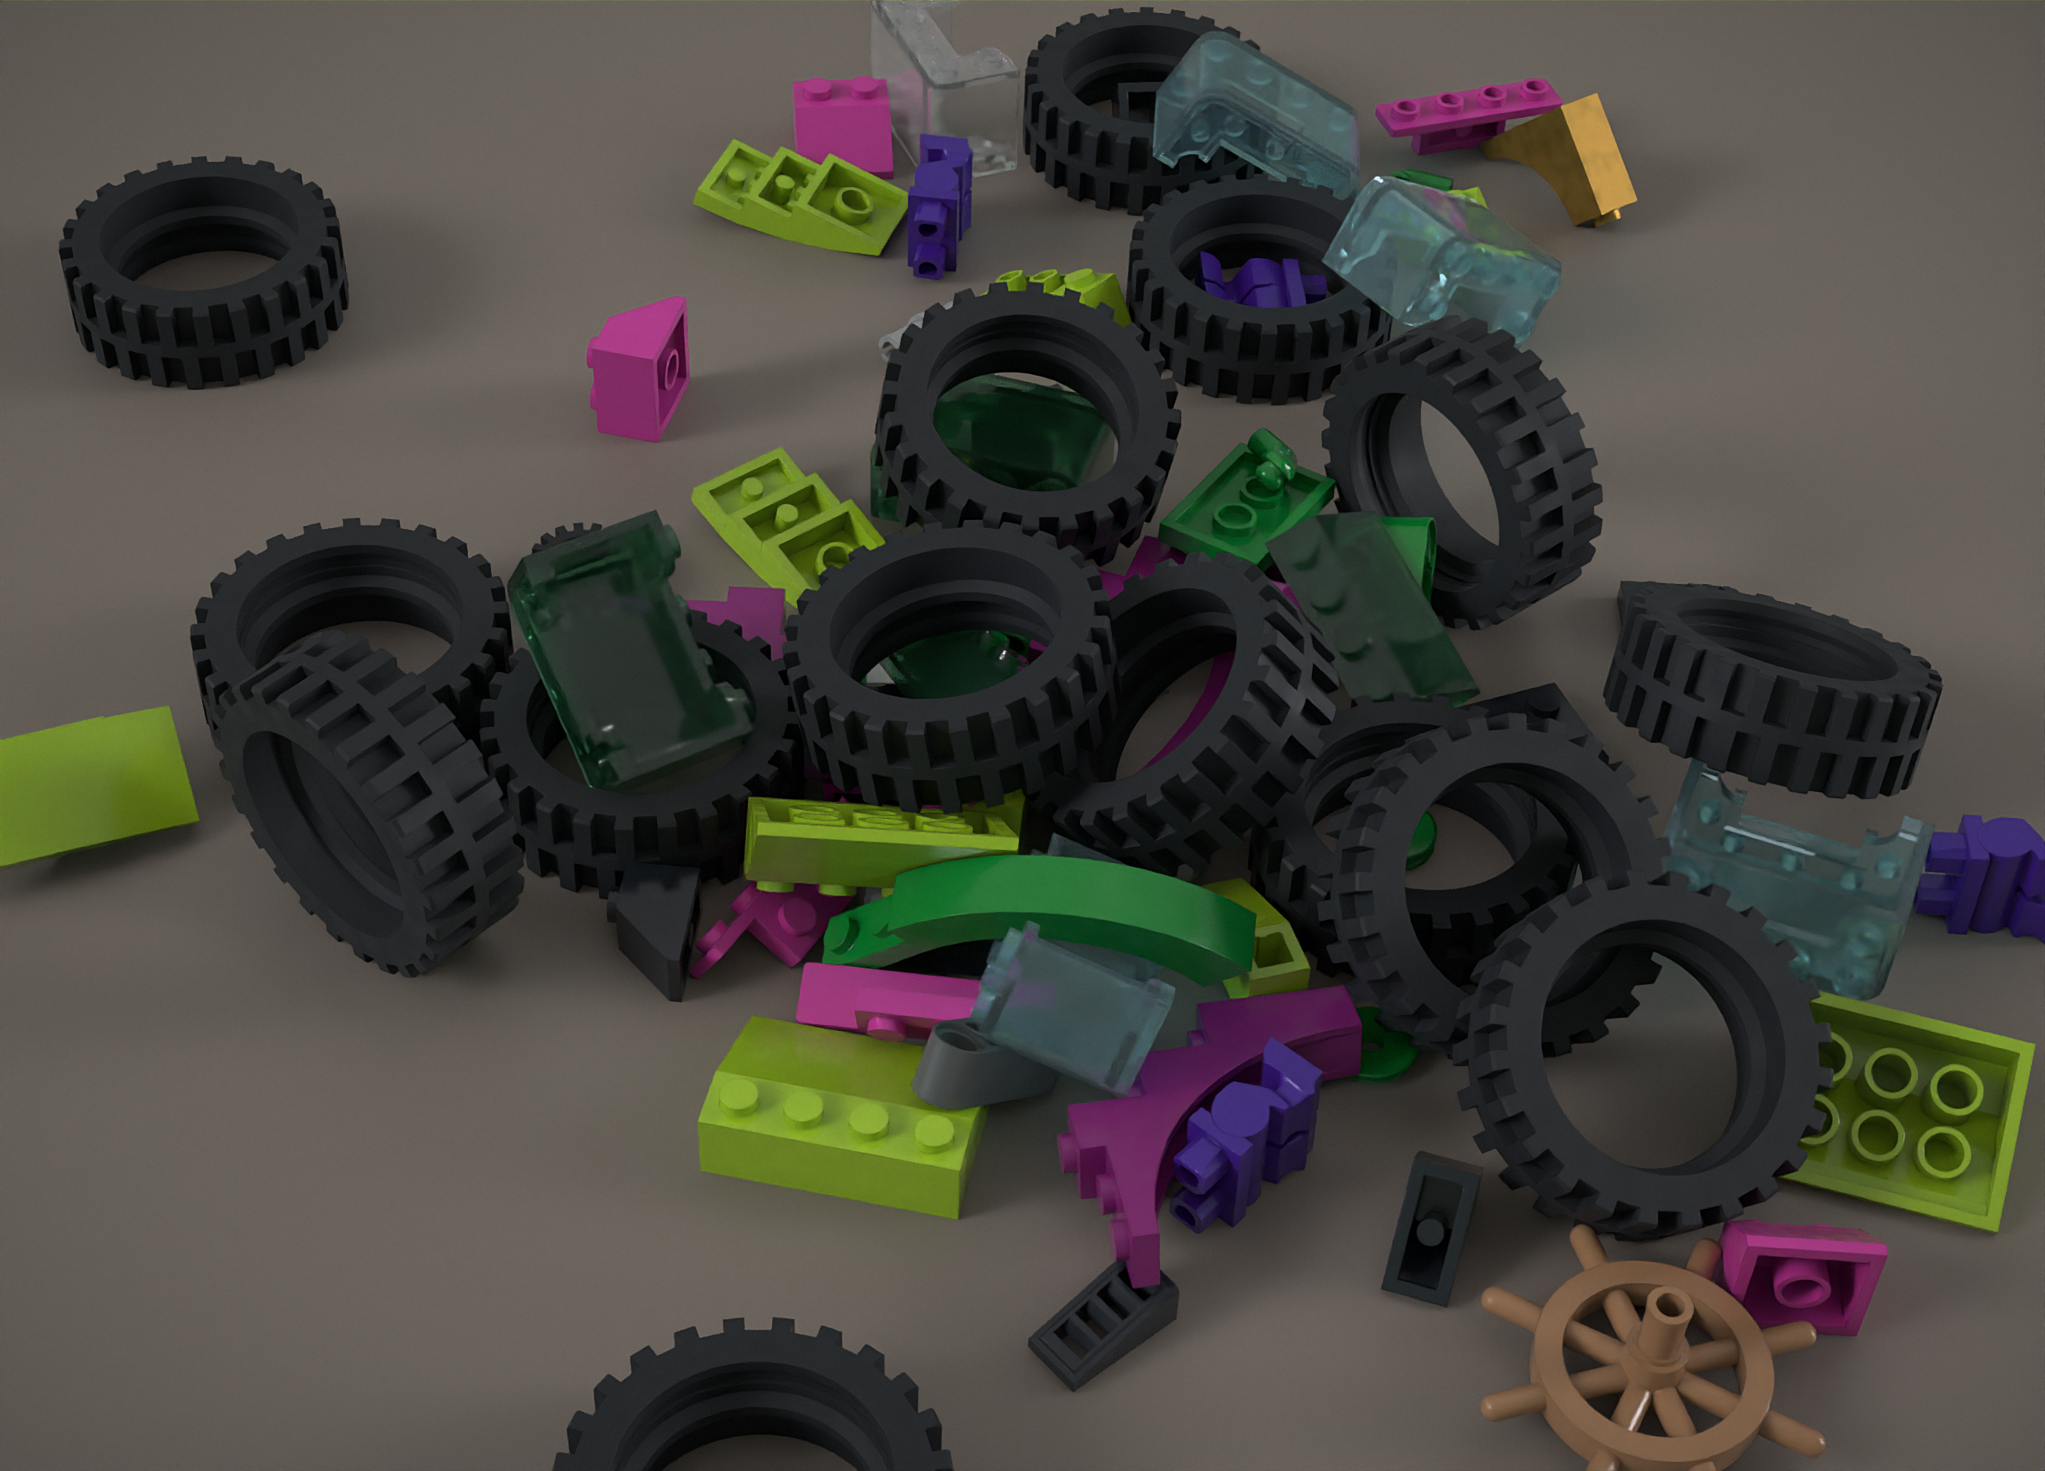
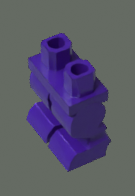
M920 134V165H918L915 171L914 186H910L908 193V267H913V275L917 278L940 280L943 278L944 270L955 272L957 270L959 241L963 239L965 229L971 227L972 190L970 188H972L973 150L969 148L967 138Z
M1202 251L1199 252L1194 284L1203 291L1218 298L1237 304L1263 308H1288L1312 304L1326 299L1327 288L1325 275L1301 274L1298 259H1283L1281 266L1270 259L1252 258L1243 265L1230 282H1223L1220 261L1212 254Z
M1963 815L1957 833L1927 831L1923 845L1925 872L1945 874L1915 873L1911 886V895L1916 914L1945 915L1948 934L1966 935L1968 929L1984 934L1995 933L2007 927L2013 937L2018 938L2023 935L2035 936L2045 944V841L2024 819L2000 817L1983 823L1982 816Z
M1271 1036L1263 1052L1260 1086L1233 1081L1216 1095L1211 1113L1201 1107L1188 1119L1186 1147L1173 1158L1172 1172L1183 1187L1170 1198L1169 1212L1172 1216L1198 1234L1204 1231L1217 1217L1233 1228L1246 1216V1208L1255 1203L1260 1196L1262 1180L1278 1184L1283 1176L1290 1171L1304 1170L1307 1155L1313 1150L1318 1114L1316 1111L1319 1106L1323 1071Z

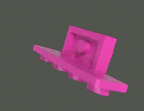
M1529 78L1523 82L1499 86L1485 85L1480 89L1455 93L1442 92L1436 96L1417 99H1398L1391 103L1377 105L1375 115L1392 138L1413 135L1411 146L1417 155L1420 156L1481 146L1480 143L1505 132L1506 120L1545 114L1562 106L1563 100L1546 79Z
M843 796L837 801L850 803ZM752 880L729 905V908L736 913V916L730 923L726 925L719 919L696 943L694 947L702 955L688 972L698 980L727 952L745 929L751 932L791 969L802 960L826 931L829 918L839 915L854 895L835 896L822 894L819 892V884L794 883L793 892L762 891L757 889V882ZM857 886L856 893H857V892L859 891V889L861 888L860 886Z
M807 962L803 967L796 1019L799 1024L867 1033L873 1038L885 1041H901L905 1038L928 1040L935 1023L1025 1009H1040L1053 1013L1054 991L1041 987Z

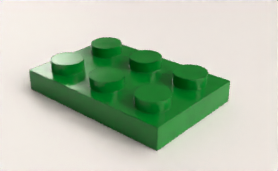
M1241 442L1159 523L1158 541L1179 549L1186 554L1204 551L1212 560L1217 552L1231 553L1240 562L1243 559H1247L1264 572L1334 498L1336 480L1297 465L1295 476L1290 482L1285 480L1278 490L1270 491L1255 476L1256 468L1264 462L1248 449L1247 444Z

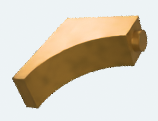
M1597 92L1562 105L1480 143L1487 160L1510 158L1526 164L1540 174L1561 199L1574 226L1592 219L1595 228L1623 217L1620 207L1638 201Z

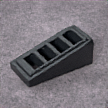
M1114 1262L1028 1338V1347L1074 1392L1176 1320L1179 1289L1161 1270L1160 1285L1133 1288L1126 1262ZM1115 1303L1128 1317L1122 1320L1110 1306ZM1092 1320L1107 1336L1101 1340L1086 1323ZM1068 1335L1087 1352L1081 1359L1062 1341Z

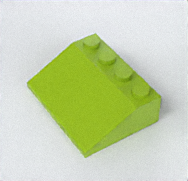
M749 797L743 871L746 880H757V889L762 891L793 892L794 883L819 884V892L827 895L853 896L856 895L857 886L881 888V896L886 897L894 892L897 874L951 860L983 856L1016 855L1019 837L995 812L962 810V813L943 814V810L940 808L922 807L919 814L901 812L900 806L882 805L879 807L873 804Z
M1819 991L1821 997L1809 1001V1006L1815 1024L1829 1023L1832 1043L1818 1048L1819 1067L1833 1068L1834 1071L1832 1089L1816 1094L1813 1108L1825 1112L1827 1115L1821 1133L1800 1139L1797 1144L1798 1147L1809 1155L1797 1172L1777 1178L1996 1235L1999 1231L2036 1044Z
M752 1015L716 1069L697 1121L700 1171L958 1220L990 1104L959 1110H948L929 1104L918 1097L912 1090L911 1083L924 1052V1046L879 1040L870 1036Z

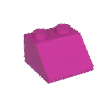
M861 76L853 80L811 78L806 81H792L793 130L797 154L822 165L828 154L831 153L882 180L893 179L891 115L886 78L874 79L868 76Z
M674 296L609 317L599 336L591 338L587 349L586 362L588 368H593L594 383L590 393V407L596 410L598 432L658 443L690 382L686 297Z
M1755 1219L1744 1221L1729 1220L1724 1222L1718 1241L1722 1249V1255L1714 1270V1279L1717 1286L1734 1297L1748 1311L1760 1330L1796 1321H1807L1814 1326L1816 1334L1857 1336L1887 1260V1246L1862 1229L1836 1228L1826 1224L1806 1226L1766 1223Z

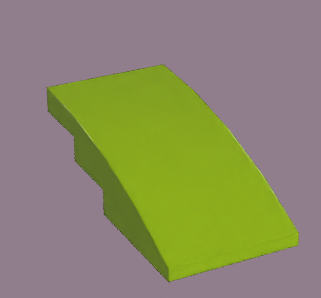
M733 139L697 189L693 204L737 224L784 240L832 251L880 256L908 211V192L831 153L828 154L822 165H819L783 146L779 148L772 158Z
M782 446L693 489L691 501L725 542L772 588L785 589L786 601L796 609H798L796 601L806 588L815 591L820 588L818 576L829 566L833 565L841 569L850 562L848 554L864 545L867 549L872 550L885 544V540L852 499L840 503L816 472L805 476Z
M170 705L104 717L0 740V871L58 859L69 853L122 843L134 837L186 827L200 821Z

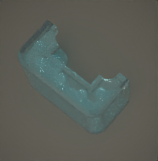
M1211 31L1203 34L1195 41L1157 90L1152 157L1173 168L1177 164L1179 157L1187 154H1199V158L1207 163L1219 147L1222 146L1283 182H1286L1287 177L1302 179V186L1313 189L1323 185L1333 189V196L1340 200H1344L1347 197L1355 200L1359 194V117L1356 110L1348 103L1235 36L1223 31Z
M1387 175L1378 176L1364 186L1322 260L1323 263L1402 324L1418 327L1432 319L1437 321L1446 313L1449 300H1451L1472 317L1488 322V329L1492 333L1502 328L1515 336L1514 347L1516 349H1519L1522 343L1532 334L1539 314L1548 299L1558 290L1562 280V265L1560 261L1476 200Z
M1692 758L1663 837L1669 836L1674 853L1671 856L1661 857L1663 874L1668 871L1689 874L1688 890L1697 892L1712 883L1731 891L1726 905L1738 913L1752 906L1757 908L1769 918L1761 928V931L1774 944L1788 938L1799 953L1797 957L1788 963L1800 983L1813 978L1818 990L1859 1001L1870 1000L1880 995L1885 988L1908 921L1935 825L1904 816L1899 830L1887 837L1878 838L1879 831L1867 828L1861 849L1742 813L1748 791L1736 788L1733 794L1725 786L1720 772L1707 768L1706 763Z
M1056 833L1052 834L1044 853L1033 849L1030 854L1083 858L1129 866ZM1029 920L1026 921L1022 931L1010 927L1004 939L994 940L986 960L988 964L977 989L979 993L969 1015V1019L979 1023L976 1036L1119 1099H1124L1173 1003L1175 987L1160 981L1163 966L1107 948L1041 939L1038 937L1040 925Z

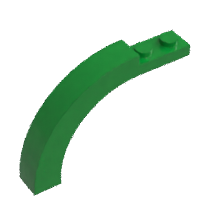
M1047 855L973 857L927 865L897 874L893 894L829 918L828 927L824 935L822 963L879 969L932 949L962 942L1004 938L1046 939L1087 944L1130 954L1173 970L1204 987L1252 971L1257 914L1208 889L1174 877L1131 866L1083 858Z

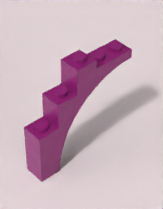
M1346 985L1196 1004V1030L1187 1031V1047L1133 1053L1134 1080L1124 1081V1098L1068 1105V1133L1058 1134L1057 1136L1062 1173H1074L1081 1200L1097 1198L1101 1215L1112 1214L1114 1220H1109L1108 1230L1114 1262H1126L1133 1288L1160 1285L1159 1211L1168 1188L1175 1178V1174L1172 1172L1173 1158L1186 1147L1188 1119L1201 1107L1211 1113L1216 1095L1233 1081L1260 1086L1263 1052L1271 1036L1323 1071L1322 1081L1360 1074L1362 1022L1350 993L1345 987Z

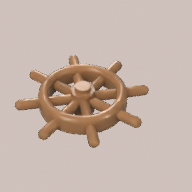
M1580 1224L1572 1229L1570 1242L1585 1271L1578 1273L1561 1285L1549 1298L1544 1307L1498 1286L1489 1287L1482 1294V1306L1487 1312L1535 1333L1529 1359L1531 1384L1486 1395L1480 1405L1483 1416L1489 1421L1497 1422L1541 1411L1545 1420L1562 1441L1577 1454L1589 1461L1585 1471H1722L1735 1463L1749 1449L1758 1435L1809 1458L1818 1457L1825 1450L1826 1441L1819 1431L1769 1409L1774 1390L1772 1356L1812 1346L1817 1337L1814 1326L1807 1321H1796L1760 1330L1752 1316L1734 1297L1710 1281L1722 1255L1721 1246L1714 1239L1704 1238L1698 1241L1684 1269L1653 1261L1630 1260L1611 1262L1595 1230L1586 1224ZM1634 1306H1646L1642 1322ZM1605 1310L1620 1341L1579 1322L1595 1312ZM1689 1322L1700 1327L1715 1341L1689 1346L1684 1336ZM1562 1346L1605 1366L1568 1375L1563 1359ZM1733 1366L1738 1381L1739 1395L1696 1376V1374ZM1616 1393L1620 1398L1610 1420L1602 1416L1586 1402V1400ZM1682 1401L1724 1420L1714 1427L1698 1433ZM1646 1413L1657 1414L1668 1437H1657L1637 1432Z

